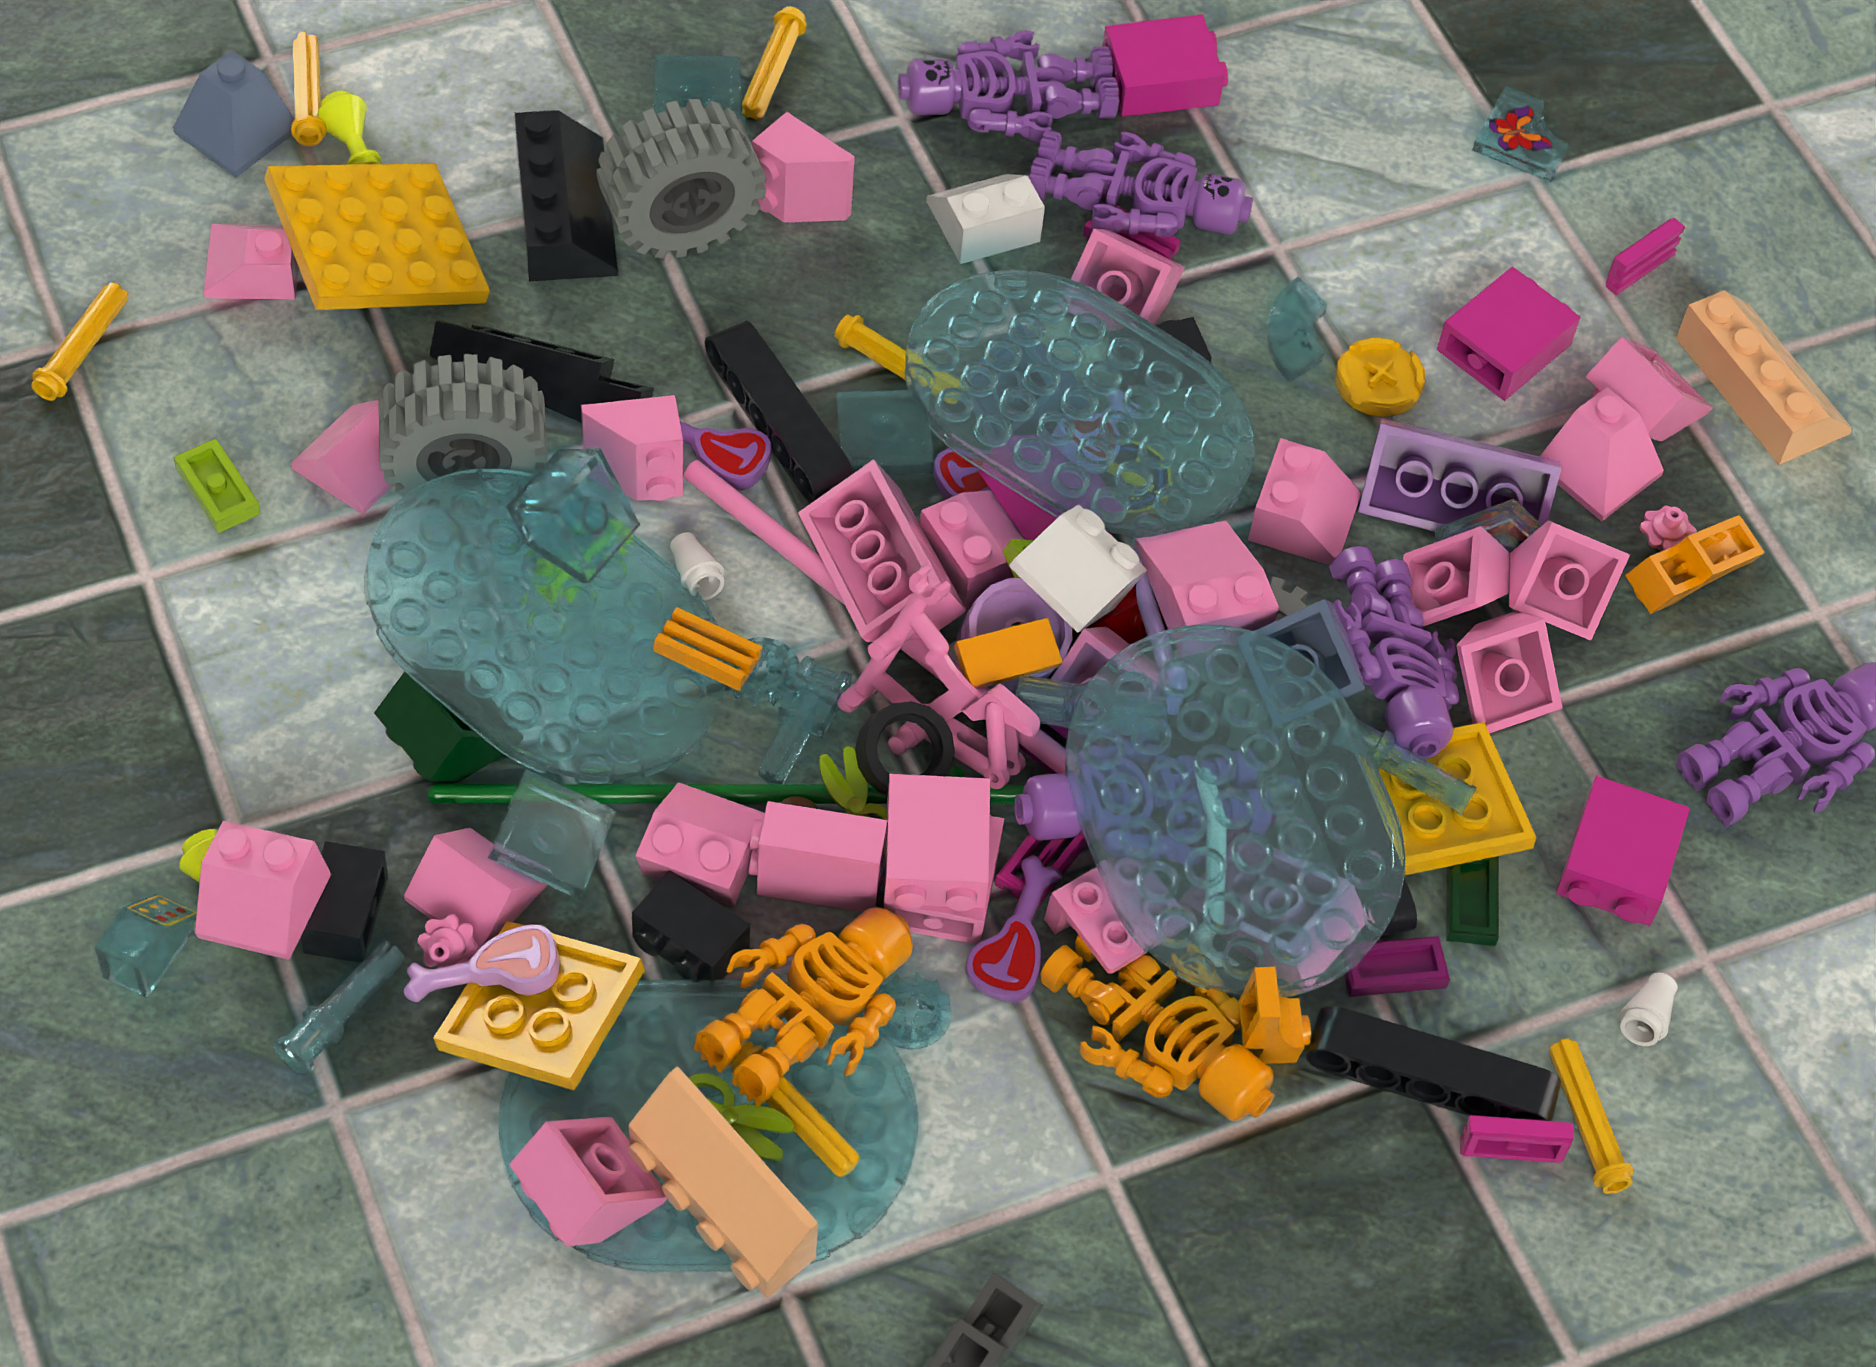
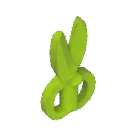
M847 746L843 749L846 780L827 754H822L819 757L821 779L826 790L833 800L846 811L844 812L845 814L870 817L869 814H876L881 819L887 820V809L880 804H866L868 783L858 768L856 752L852 746Z
M702 1073L689 1077L697 1088L708 1087L722 1094L724 1104L710 1099L708 1101L761 1159L781 1162L784 1156L783 1150L757 1130L791 1134L794 1131V1123L786 1115L762 1105L759 1107L755 1104L736 1105L735 1094L730 1085L718 1076Z

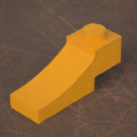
M1738 515L1691 534L1677 545L1649 556L1625 576L1634 588L1637 598L1645 605L1649 613L1652 614L1679 602L1682 598L1720 577L1754 562L1765 552L1741 516Z
M1276 966L1255 967L1239 998L1243 1046L1246 1049H1254L1255 1055L1266 1064L1296 1063L1305 1046L1310 1045L1311 1027L1309 1016L1301 1015L1299 998L1289 999L1278 990Z

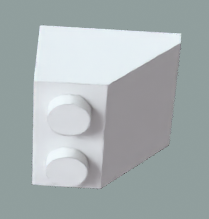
M1004 174L927 196L926 202L960 264L1041 241L1045 206L1027 175Z
M1080 505L1061 514L1009 564V567L1077 633L1112 611L1148 571L1139 562L1137 553L1130 546L1118 542L1104 529L1105 525L1098 515L1088 509H1083Z

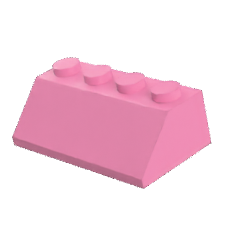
M874 459L798 512L856 628L866 642H874L892 627L913 594L909 588L910 577L927 564L932 567L927 575V582L931 588L936 589L945 581L951 584L948 595L938 603L927 606L924 611L937 629L941 630L967 612L901 489ZM915 634V635H913L910 639H920V638H919V636H918L917 634Z

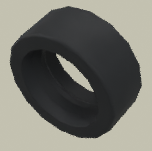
M912 701L891 704L870 716L860 729L855 747L857 765L866 782L881 794L888 795L890 773L884 769L878 758L877 745L879 736L887 726L894 722L908 721L915 723L925 730L931 740L933 751L931 763L924 773L920 775L946 776L950 771L955 753L952 732L944 718L927 705Z

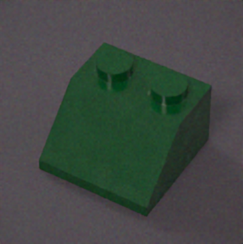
M406 669L374 712L376 717L385 726V732L389 739L404 749L413 760V767L416 772L429 781H462L517 748L523 741L522 737L470 675L465 673Z

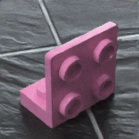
M1129 855L1128 859L1112 857L1051 893L1044 921L1055 935L1069 926L1075 929L1109 974L1116 972L1183 932L1190 923L1189 918L1140 855Z

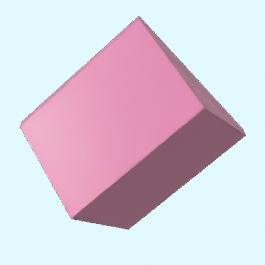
M379 400L351 405L291 462L292 470L363 515L394 485L387 484L384 479V470L381 471Z
M1548 520L1510 553L1509 607L1519 612L1544 618L1545 622L1592 640L1630 554Z
M465 828L433 836L404 894V900L430 919L443 920L450 914H453L459 919L460 925L462 923H469L473 927V940L480 949L487 941L499 934L506 921L513 922L547 887V881L473 829Z

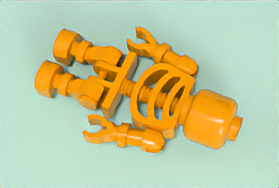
M874 907L865 910L840 932L838 937L831 932H826L816 938V933L811 926L799 924L788 929L785 935L778 940L769 938L763 941L759 949H745L735 953L730 960L727 973H731L737 967H745L746 969L753 967L751 972H744L739 988L751 987L768 968L776 970L784 966L787 958L794 954L795 956L787 974L790 987L773 972L765 977L760 990L756 988L744 998L737 1013L728 1014L722 1021L713 1020L697 1033L694 1050L697 1053H701V1059L703 1061L707 1060L708 1066L711 1068L716 1066V1070L721 1073L737 1058L741 1051V1044L749 1039L751 1032L760 1029L764 1033L773 1027L778 1032L774 1039L776 1046L766 1048L760 1055L751 1054L734 1069L732 1084L740 1088L739 1093L741 1095L745 1094L749 1102L754 1100L755 1104L759 1107L776 1091L780 1082L779 1078L789 1071V1066L798 1061L801 1063L806 1061L817 1047L822 1049L828 1044L835 1028L831 1023L843 1026L849 1025L847 1029L848 1034L838 1038L833 1043L826 1063L827 1065L832 1064L835 1055H845L847 1051H850V1061L846 1066L844 1074L845 1077L853 1074L859 1065L865 1047L873 1046L879 1038L878 1029L881 1026H886L896 1009L895 1000L891 995L877 993L882 981L901 967L912 955L913 942L908 923L897 913H892L884 908ZM785 1018L789 1022L785 1024L781 1019Z
M1079 935L1075 941V951L1068 945H1063L1046 961L1041 971V983L1053 993H1056L1067 984V992L1074 998L1081 996L1089 1014L1096 1022L1102 1025L1113 1023L1112 1033L1099 1026H1092L1091 1039L1103 1044L1104 1047L1101 1049L1091 1048L1087 1045L1086 1041L1080 1043L1079 1053L1087 1062L1098 1066L1103 1065L1115 1068L1116 1076L1123 1080L1130 1077L1143 1085V1091L1157 1098L1167 1097L1172 1092L1173 1086L1180 1090H1186L1199 1078V1095L1231 1121H1239L1249 1114L1257 1118L1272 1103L1275 1096L1270 1091L1274 1080L1273 1070L1249 1049L1244 1048L1243 1045H1232L1234 1031L1241 1027L1239 1002L1235 997L1230 998L1222 989L1224 983L1217 975L1209 974L1204 964V958L1195 946L1188 944L1185 956L1186 959L1192 961L1194 967L1180 964L1176 959V955L1171 954L1169 970L1156 980L1154 978L1161 974V968L1151 956L1144 954L1117 970L1119 972L1120 986L1114 982H1109L1105 985L1098 980H1094L1095 975L1087 968L1081 969L1083 959L1090 962L1095 956ZM1176 979L1195 988L1194 996L1179 999L1165 1009L1162 1006L1160 1007V1004L1174 992ZM1142 1020L1150 1025L1145 1037L1143 1061L1139 1059L1140 1053L1131 1048L1126 1052L1119 1044ZM1161 1035H1164V1038H1168L1163 1052H1160L1155 1045V1042ZM1180 1049L1182 1053L1179 1061H1175L1173 1056Z

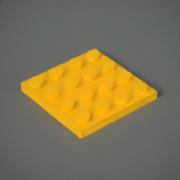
M436 163L267 167L264 177L265 183L315 310L486 303L490 289Z

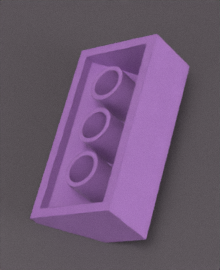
M1381 418L1358 513L1455 536L1471 530L1477 524L1486 523L1483 520V511L1497 510L1503 512L1506 515V519L1514 514H1524L1533 518L1531 524L1524 528L1533 534L1548 521L1562 466L1560 461ZM1499 532L1496 533L1494 538L1502 546L1504 545L1506 549L1512 551L1515 549L1508 542L1507 533L1502 535V540Z

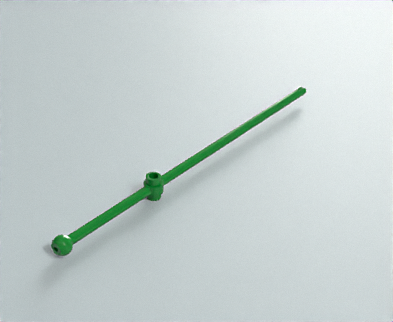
M951 766L946 777H965V774L960 767ZM435 784L428 788L427 793L428 799L436 804H661L677 784ZM685 784L738 804H767V801L780 803L789 797H803L809 799L814 804H837L828 794L824 784ZM868 784L866 804H887L888 795L881 794ZM1005 785L1001 789L990 787V804H1015L1016 795L1023 794L1025 785Z

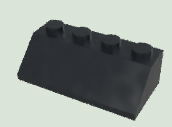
M559 110L514 113L529 282L618 276L612 215L597 179V169L601 168L598 160L601 152H605L603 137Z

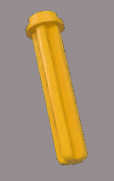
M785 7L774 16L775 28L742 101V114L746 118L751 117L755 120H760L764 117L797 37L803 35L807 28L805 15L795 7Z
M300 32L297 34V39L293 41L295 120L291 124V134L299 144L315 146L326 135L325 122L317 116L321 105L319 41L315 35H307L306 32Z
M112 282L110 285H105L44 368H37L33 372L31 386L37 395L49 401L65 395L67 392L66 384L128 301V292L122 289L120 284Z
M848 314L839 322L834 337L839 340V345L842 348L853 347L946 406L955 407L964 393V387L865 326L863 324V317L859 315L852 317Z
M1569 1038L1561 1039L1549 1047V1055L1561 1080V1086L1596 1172L1592 1178L1594 1185L1601 1187L1605 1194L1623 1191L1633 1183L1631 1176L1634 1173V1169L1630 1163H1626L1623 1159L1578 1043Z
M751 1041L743 1044L737 1058L730 1064L733 1067L732 1075L734 1074V1069L751 1054L760 1055L765 1048L762 1045L755 1046ZM784 1075L779 1078L778 1088L765 1102L772 1109L786 1115L794 1123V1132L837 1177L842 1178L853 1171L860 1160L859 1153Z

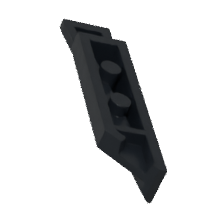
M440 320L435 322L430 348L431 358L438 360L439 356L451 355L452 362H464V354L477 355L478 363L486 364L490 357L502 360L503 370H507L512 365H515L523 370V379L531 376L537 382L538 391L543 393L546 408L582 423L581 405L652 398L653 387L610 378L615 359L486 326L472 325L471 328Z

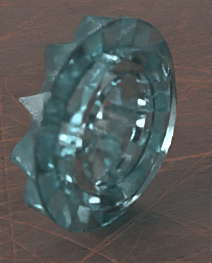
M757 637L747 639L763 648L760 660L740 691L730 687L736 700L740 698L750 700L754 707L759 702H770L775 706L780 698L784 696L791 697L793 689L800 679V664L793 650L786 644L772 638ZM724 661L725 664H728L738 670L740 669L739 667ZM763 661H767L768 675L765 676L764 681L757 683L755 673H757L759 667H762Z
M918 972L911 977H900L896 973L891 981L885 985L881 984L877 994H889L896 1003V1009L892 1018L886 1026H881L878 1029L879 1036L899 1048L921 1049L936 1043L944 1036L949 1028L952 1013L950 997L945 995L940 989L937 979L930 982L921 978ZM911 997H916L915 1001H918V1009L924 1011H917L915 1018H912L911 1025H907L905 1009L901 1007H905Z

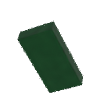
M1499 856L1447 867L1446 941L1496 946L1499 939Z

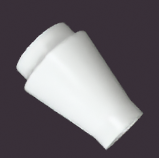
M686 532L677 535L670 543V550L674 555L682 592L697 601H705L715 597L724 587L725 571L723 566L698 542L694 534Z
M1664 973L1652 974L1647 983L1621 1010L1620 1028L1623 1035L1629 1041L1640 1046H1652L1666 1037L1674 996L1678 990V985L1672 977Z

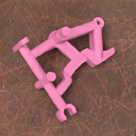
M927 564L910 577L909 588L913 594L892 627L869 645L868 653L871 657L869 663L856 683L842 693L837 704L844 712L851 713L877 692H880L892 704L909 701L922 704L886 673V670L904 642L917 634L929 649L925 656L926 663L931 665L939 679L948 688L947 692L939 695L931 703H924L923 705L931 707L946 721L953 735L954 758L977 771L984 778L990 779L991 788L1001 789L1008 783L1010 775L1020 773L1026 764L1024 756L1019 752L1018 731L1029 737L1034 736L1040 728V719L1035 712L1005 686L996 685L982 695L955 667L947 654L949 651L947 640L924 612L927 606L938 603L948 595L951 584L945 581L938 588H931L927 582V575L932 567ZM962 711L972 721L986 720L987 738L953 717ZM907 721L889 739L888 746L894 754L901 755L907 749L915 747L923 739L930 743L931 740L925 730L919 725Z

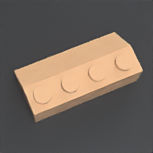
M1723 290L1688 305L1676 340L1778 465L1851 434L1853 428L1748 303Z
M677 1066L669 1072L628 1125L629 1144L631 1145L627 1148L628 1152L642 1171L648 1173L653 1170L663 1181L662 1191L678 1211L682 1212L687 1209L699 1222L696 1225V1229L705 1243L714 1251L722 1248L734 1262L731 1264V1269L742 1285L750 1291L756 1287L768 1299L816 1259L819 1223Z

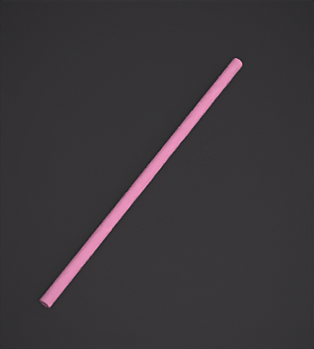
M695 460L686 468L684 478L844 604L819 554L701 461ZM909 639L904 642L900 649L939 679L931 665H928L925 661V656L929 649L921 639ZM952 660L955 667L962 674L960 665H958L955 661ZM984 687L977 690L984 695L990 689ZM1040 728L1032 737L1018 731L1019 744L1057 774L1070 773L1078 778L1079 771L1076 768L1078 758ZM1131 810V818L1139 816L1137 810ZM1116 812L1112 814L1113 817L1117 816ZM1152 816L1150 817L1145 835L1147 831H1159L1160 836H1167L1169 834L1167 828ZM1165 858L1171 864L1175 863L1174 861H1170L1167 858Z

